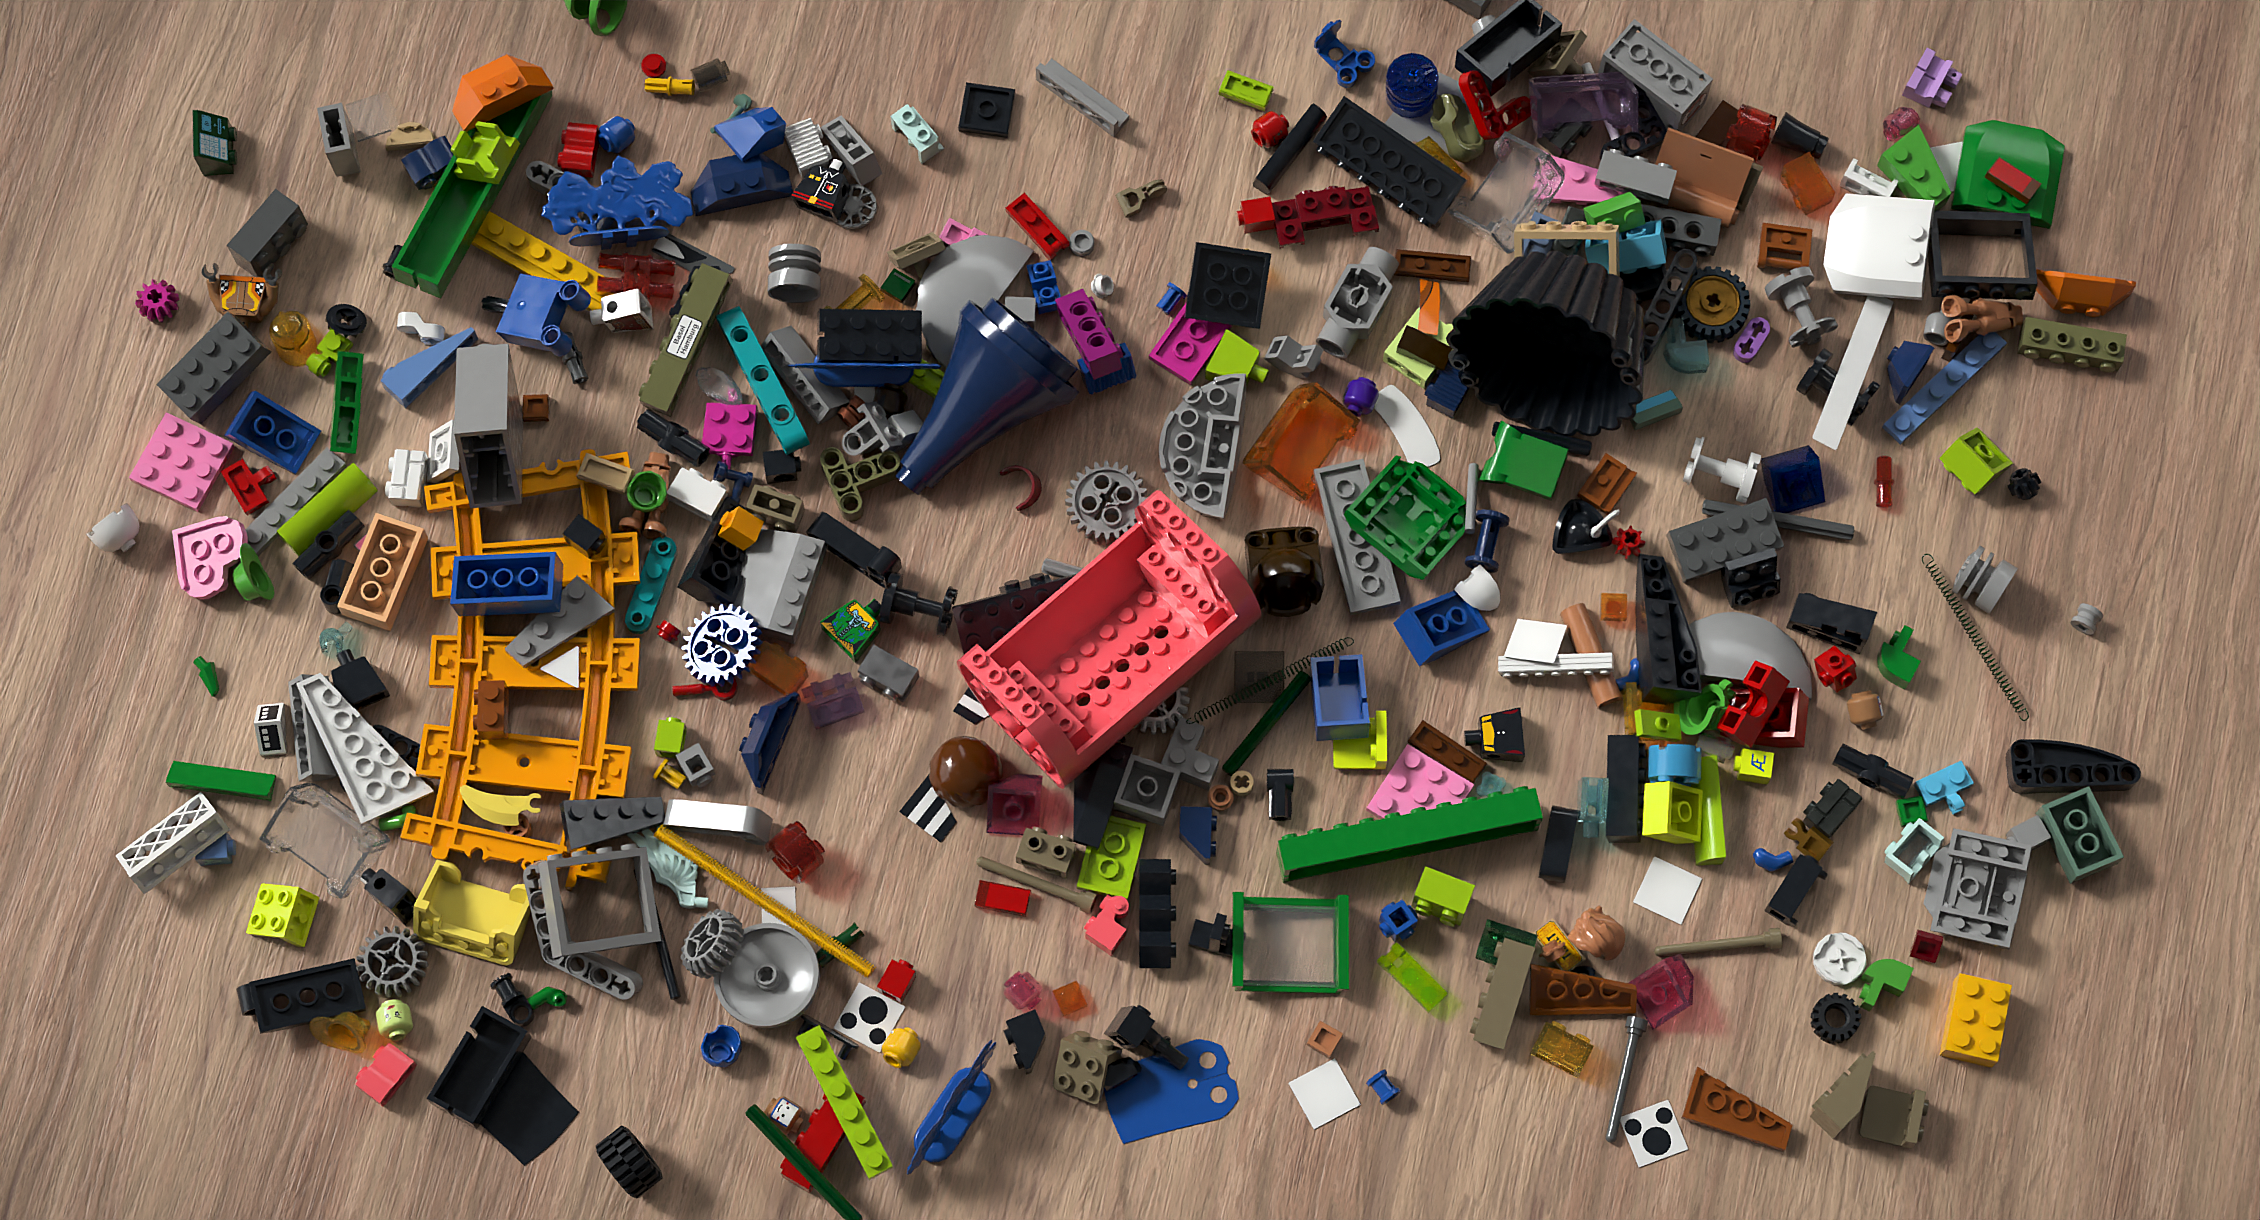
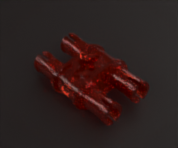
M628 252L622 253V255L599 253L598 269L620 270L622 276L621 278L598 276L596 292L618 294L639 289L646 299H650V297L673 299L674 283L652 282L650 276L651 274L674 277L675 260L653 259V256L650 254L641 256L631 255ZM635 270H636V274H638V278H639L637 282L635 281L636 278H634V271H635Z

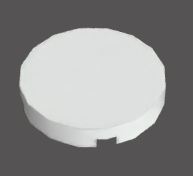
M1847 933L1829 934L1818 942L1813 953V965L1817 974L1824 981L1832 985L1844 986L1853 983L1862 975L1866 966L1865 950L1855 937Z

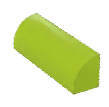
M352 463L277 530V533L299 557L315 542L318 533L328 530L348 510L354 513L378 490L368 477Z
M1717 755L1701 757V780L1699 784H1691V787L1703 790L1701 842L1694 843L1696 866L1721 865L1726 858Z

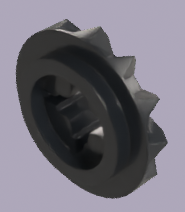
M338 304L331 307L325 319L328 323V329L334 330L335 336L343 334L345 339L349 335L356 338L359 333L364 332L367 324L364 313L357 307L349 304ZM344 319V321L346 322L350 321V325H347V323H341V320Z

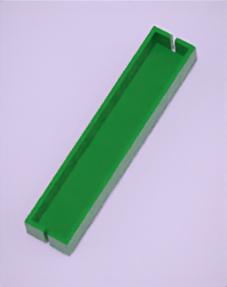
M552 90L486 122L498 125L504 135L515 137L520 143L499 184L458 178L454 173L457 167L455 163L457 158L453 155L392 265L396 281L415 289L419 285L421 291L440 299L442 298L552 97ZM476 127L467 131L471 139L475 132H479Z
M1522 786L1513 789L1512 793L1503 794L1502 791L1490 793L1487 795L1488 798L1477 800V797H1468L1463 799L1462 803L1452 805L1451 802H1443L1436 805L1434 809L1426 810L1425 807L1412 809L1409 814L1400 815L1399 812L1387 814L1384 816L1385 819L1374 820V818H1365L1355 825L1349 826L1348 823H1341L1333 826L1331 830L1323 831L1322 828L1309 830L1306 835L1297 836L1296 833L1284 835L1281 837L1282 840H1278L1276 850L1282 881L1285 883L1538 831L1543 816L1536 788L1529 789L1528 786Z

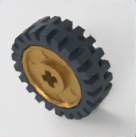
M1705 266L1704 270L1698 268L1674 314L1676 315L1677 323L1681 324L1683 332L1687 330L1688 336L1691 338L1696 336L1698 337L1697 341L1703 342L1705 339L1707 343H1713L1714 340L1720 343L1725 338L1729 340L1734 334H1737L1743 327L1750 310L1749 291L1745 290V283L1739 281L1740 277L1736 274L1732 276L1731 271L1728 269L1725 272L1721 271V267L1718 266L1715 269H1711V266ZM1709 303H1715L1714 307H1710Z

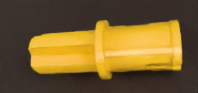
M669 76L668 79L648 78L644 84L646 92L667 93L668 96L673 94L694 95L695 91L694 79H673L672 76Z

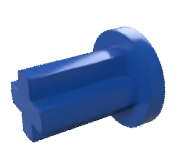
M1171 282L1167 284L1168 291L1156 305L1165 314L1171 312L1180 298L1185 299L1187 297L1184 291Z

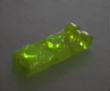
M1395 942L1390 947L1391 951L1385 956H1380L1377 959V963L1430 1013L1448 993ZM1397 958L1403 961L1398 968L1393 964Z

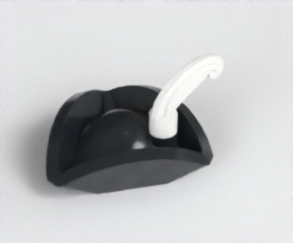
M1571 499L1566 503L1557 520L1553 536V550L1557 554L1610 546L1613 537L1607 523L1619 515L1620 510H1615L1606 518H1603L1589 503L1580 499Z

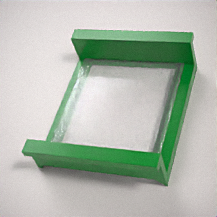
M1233 892L1232 987H1235V991L1340 994L1343 990H1349V895H1338L1335 899L1244 897V892Z

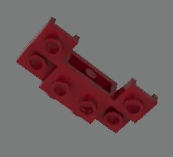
M1329 186L1321 191H1302L1295 195V199L1272 202L1275 230L1280 249L1286 245L1298 243L1305 245L1303 231L1349 224L1350 221L1354 236H1358V233L1374 230L1379 232L1375 206L1372 203L1369 186L1345 190V186Z

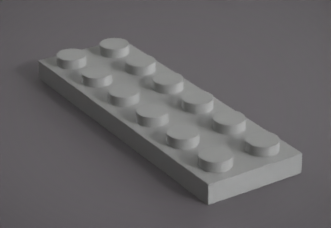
M1364 459L1314 469L1313 474L1350 615L1400 605L1401 600L1390 560L1351 529L1344 516L1345 511L1370 485Z

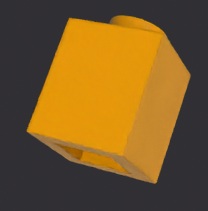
M738 506L731 512L727 511L720 520L722 527L718 535L744 551L756 542L764 521Z

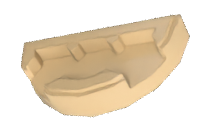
M407 122L398 125L397 129L388 136L386 150L420 148L435 140L433 133L420 123Z

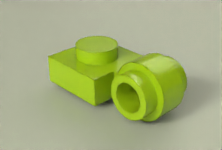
M330 330L316 347L317 351L321 354L313 353L306 362L308 370L316 376H326L332 366L329 363L330 360L336 363L337 351L348 352L353 346L352 341L347 338L345 339L341 334L335 336L334 330Z

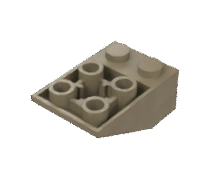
M1874 1051L1868 1056L1863 1053L1848 1069L1851 1073L1848 1075L1844 1072L1830 1087L1833 1092L1830 1094L1826 1090L1812 1105L1815 1111L1810 1117L1833 1139L1861 1109L1876 1054Z

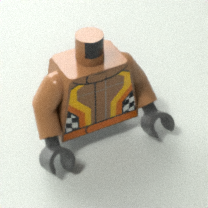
M214 263V273H209L206 269V264H204L202 275L208 279L206 282L209 297L217 312L222 314V316L230 312L248 327L249 322H262L263 317L267 316L277 304L279 284L276 281L282 276L280 269L276 270L275 277L270 274L271 267H268L264 271L263 277L219 274V278H216V274L219 271L218 265Z

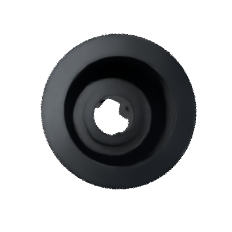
M1785 112L1771 140V144L1794 150L1807 157L1811 156L1819 159L1829 138Z

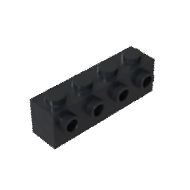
M1608 735L1606 838L1609 843L1641 842V834L1643 832L1641 809H1644V793H1641L1642 784L1646 783V769L1642 768V759H1646L1647 747L1646 743H1642L1641 738L1637 737V735Z

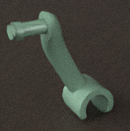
M746 94L736 95L733 103L737 105V108L727 120L740 115L743 111H747L752 105L751 98ZM712 127V128L710 129V132H711V133H713V134L715 133V134L719 135V134L714 130V127Z

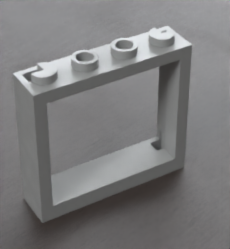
M636 843L622 845L619 851H612V847L596 849L597 854L588 855L587 850L572 852V857L563 858L562 854L547 856V861L538 863L553 958L661 941L646 847L637 848ZM633 857L645 933L568 944L556 868Z

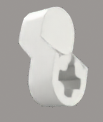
M401 312L398 314V331L418 334L421 342L425 345H436L444 341L445 328L443 326L424 323L417 312Z

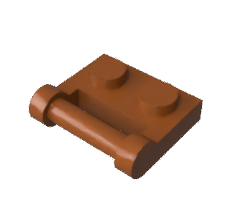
M1762 223L1757 268L1768 266L1793 270L1799 267H1809L1813 229ZM1767 251L1801 255V261L1767 256Z

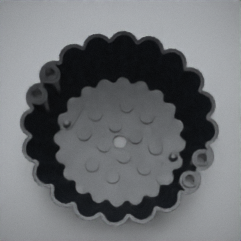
M1534 251L1527 257H1516L1508 266H1505L1453 319V329L1446 337L1448 345L1453 348L1448 354V359L1454 368L1460 370L1458 372L1460 382L1464 386L1475 389V395L1481 402L1489 406H1496L1498 412L1505 418L1514 421L1522 420L1531 429L1540 431L1551 429L1554 433L1564 436H1573L1576 432L1586 436H1596L1601 433V428L1610 431L1618 430L1621 427L1622 419L1629 420L1634 418L1636 406L1643 400L1644 310L1637 304L1636 294L1629 288L1624 287V281L1617 275L1608 274L1607 269L1601 264L1588 263L1585 258L1579 255L1567 257L1559 251H1550L1547 255Z

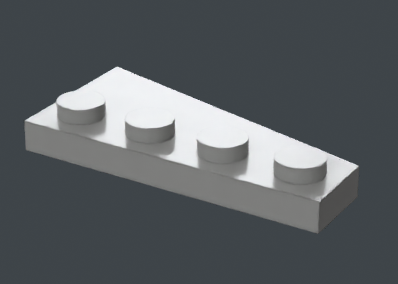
M577 575L562 590L560 612L539 613L505 648V651L525 669L552 652L553 648L563 642H568L574 638V635L585 628L592 627L597 623L596 621L604 616L614 613L615 608Z

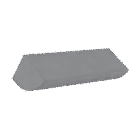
M792 325L769 333L761 345L763 352L817 424L830 420L837 415V412L842 407H846L849 404L848 398L841 389L821 383L815 376L814 369H799L788 366L796 363H814L815 355Z
M301 674L288 682L298 779L300 782L323 781L337 777L338 773L296 683L314 676Z

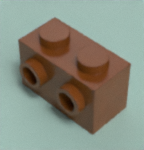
M505 680L478 681V689H474L473 694L474 705H478V714L473 715V729L477 730L481 740L508 739L509 688Z

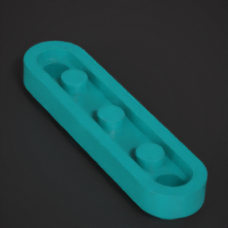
M658 537L653 541L640 574L641 584L636 585L625 615L626 626L634 634H643L650 629L676 559L677 547L675 542L669 537ZM662 545L668 546L665 552L659 551ZM635 616H642L640 622L633 621Z

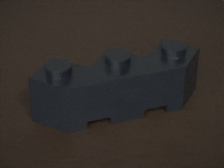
M1139 859V968H1171V958H1176V942H1171V921H1176V906H1171V885H1176V869H1171V859Z

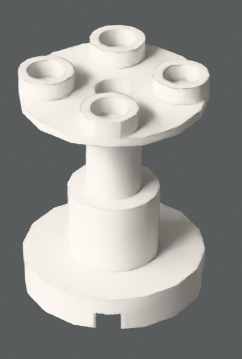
M1696 437L1690 457L1694 459V462L1688 461L1683 482H1686L1689 486L1695 469L1721 477V483L1739 488L1736 501L1746 504L1761 455L1751 452L1747 464L1729 458L1725 463L1700 455L1705 437Z

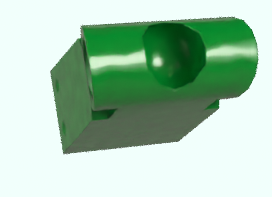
M1500 421L1494 437L1496 452L1485 462L1479 481L1506 484L1552 501L1569 450L1522 434L1509 424Z

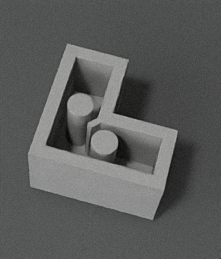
M1180 717L1161 764L1181 770L1180 780L1209 791L1219 768V759L1198 751L1204 736L1205 726L1197 723L1187 724V719Z

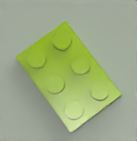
M1111 816L1099 849L1086 847L1077 889L1104 896H1122L1128 901L1146 824Z

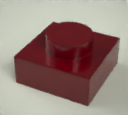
M1917 929L1910 949V957L1936 963L1943 943V936Z

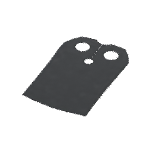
M523 1052L482 1120L481 1125L525 1165L549 1147L562 1134L578 1114V1111Z

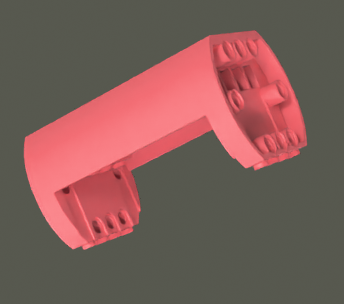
M1160 490L1152 493L1135 508V517L1137 519L1135 525L988 651L985 652L979 644H976L956 662L968 687L993 721L1061 789H1064L1258 621L1262 615L1251 587L1229 555ZM1159 631H1169L1165 638H1156V634ZM1141 647L1149 648L1145 655L1140 656L1136 654L1137 650ZM1123 663L1130 665L1125 672L1117 671L1118 666ZM1101 681H1110V684L1107 688H1097L1098 684ZM1081 698H1091L1086 706L1078 705Z

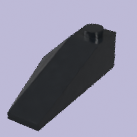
M1117 742L1074 779L1073 842L1096 850L1099 849L1114 809V801L1130 755L1133 754V747Z

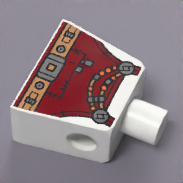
M639 289L601 298V309L590 310L592 325L605 323L611 332L614 333L653 329L652 305Z

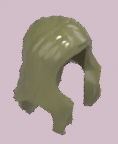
M1438 95L1432 104L1433 114L1430 120L1433 129L1439 132L1445 140L1449 156L1458 162H1470L1476 159L1485 149V140L1480 136L1471 113L1466 110V104L1457 95ZM1479 100V101H1478L1479 109H1480L1481 111H1483L1481 102H1480V100Z

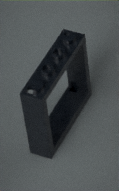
M1934 211L1927 252L1931 297L1956 295L1968 299H2034L2038 282L2030 213ZM1939 235L2021 237L2025 278L1944 276L1942 273Z

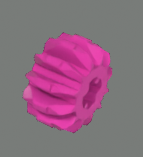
M152 279L150 286L143 283L144 291H136L139 299L135 301L137 308H140L139 313L141 316H147L151 322L157 317L159 322L162 323L164 316L167 315L169 318H172L171 310H178L179 307L176 302L180 301L179 295L175 293V287L168 285L163 279L159 284L156 280Z

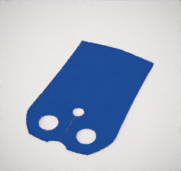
M1202 1039L1189 1041L1175 1047L1189 1058L1181 1070L1175 1068L1162 1057L1158 1059L1149 1056L1138 1060L1142 1068L1140 1074L1109 1092L1104 1088L1108 1110L1123 1144L1224 1117L1234 1107L1239 1097L1235 1080L1231 1079L1227 1073L1229 1061L1223 1047L1212 1041ZM1211 1052L1215 1055L1216 1064L1212 1068L1207 1069L1201 1066L1199 1058L1202 1053ZM1190 1079H1195L1197 1081V1087L1190 1088L1188 1086V1081ZM1216 1086H1221L1227 1091V1098L1222 1103H1216L1210 1097L1211 1090Z

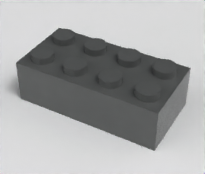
M227 312L156 385L191 420L202 424L272 351L238 317Z
M1767 498L1682 526L1666 534L1683 583L1720 571L1725 568V562L1774 548L1776 552L1784 547Z

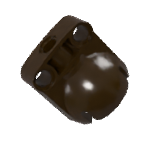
M1305 526L1270 528L1249 532L1244 540L1248 581L1260 609L1264 608L1266 613L1273 616L1291 617L1310 610L1311 603L1317 605L1321 600L1325 586L1318 531L1313 527Z

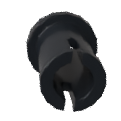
M394 245L387 263H384L382 266L384 269L383 273L393 279L395 277L392 265L403 247L401 245Z

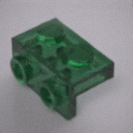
M1487 919L1475 958L1496 965L1498 958L1493 955L1498 941L1503 943L1505 937L1535 946L1538 935Z

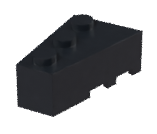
M1799 593L1786 628L1860 654L1869 638L1877 612L1819 598L1811 593Z

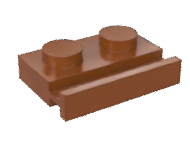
M1605 453L1577 496L1598 510L1601 509L1606 515H1609L1636 477L1637 472L1631 471L1626 465Z

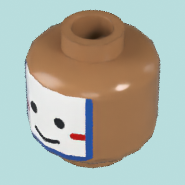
M1871 690L1851 694L1852 698L1847 701L1851 723L1861 725V729L1876 727V721L1883 718L1879 695L1872 694Z
M784 1096L778 1099L773 1098L764 1111L769 1119L786 1136L791 1131L796 1133L804 1121L800 1117L802 1108Z

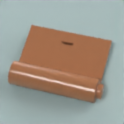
M1668 127L1655 163L1656 165L1658 163L1669 164L1674 170H1677L1667 206L1686 213L1722 219L1721 226L1727 228L1729 224L1735 225L1740 212L1736 210V206L1754 158Z

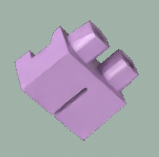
M1926 48L1902 96L1928 108L1932 103L1945 108L1952 93L1941 88V85L1944 83L1955 89L1962 74L1951 67L1953 61H1944L1935 56V51Z

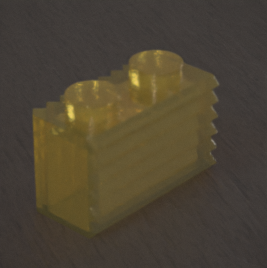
M1552 1021L1551 1024L1546 1022L1530 1054L1578 1078L1594 1047L1589 1044L1591 1040L1578 1033L1574 1036L1566 1032L1567 1028L1558 1022Z

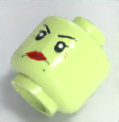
M400 1000L385 1001L376 1012L380 1035L390 1038L391 1041L404 1039L413 1029L410 1007Z

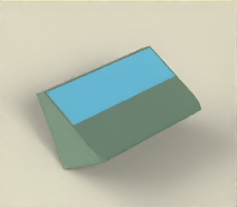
M1669 390L1642 400L1641 403L1637 404L1636 415L1630 419L1634 430H1638L1680 414L1683 406L1674 392Z

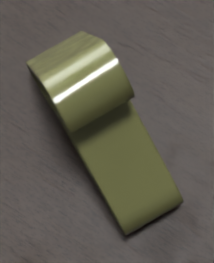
M835 447L826 448L820 456L823 473L840 513L845 520L851 522L859 520L863 515L864 510L860 493L895 480L897 478L896 474L901 470L900 458L894 451L882 452L847 466L841 451ZM831 458L839 460L834 466L826 464ZM887 462L896 464L892 469L883 468V465ZM864 471L872 473L871 477L867 479H862L859 475ZM842 480L848 482L845 488L835 486L837 482ZM849 503L858 505L853 511L845 509V506Z

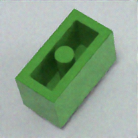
M1631 192L1583 208L1587 225H1597L1599 222L1606 221V224L1619 225V233L1646 224L1641 201Z

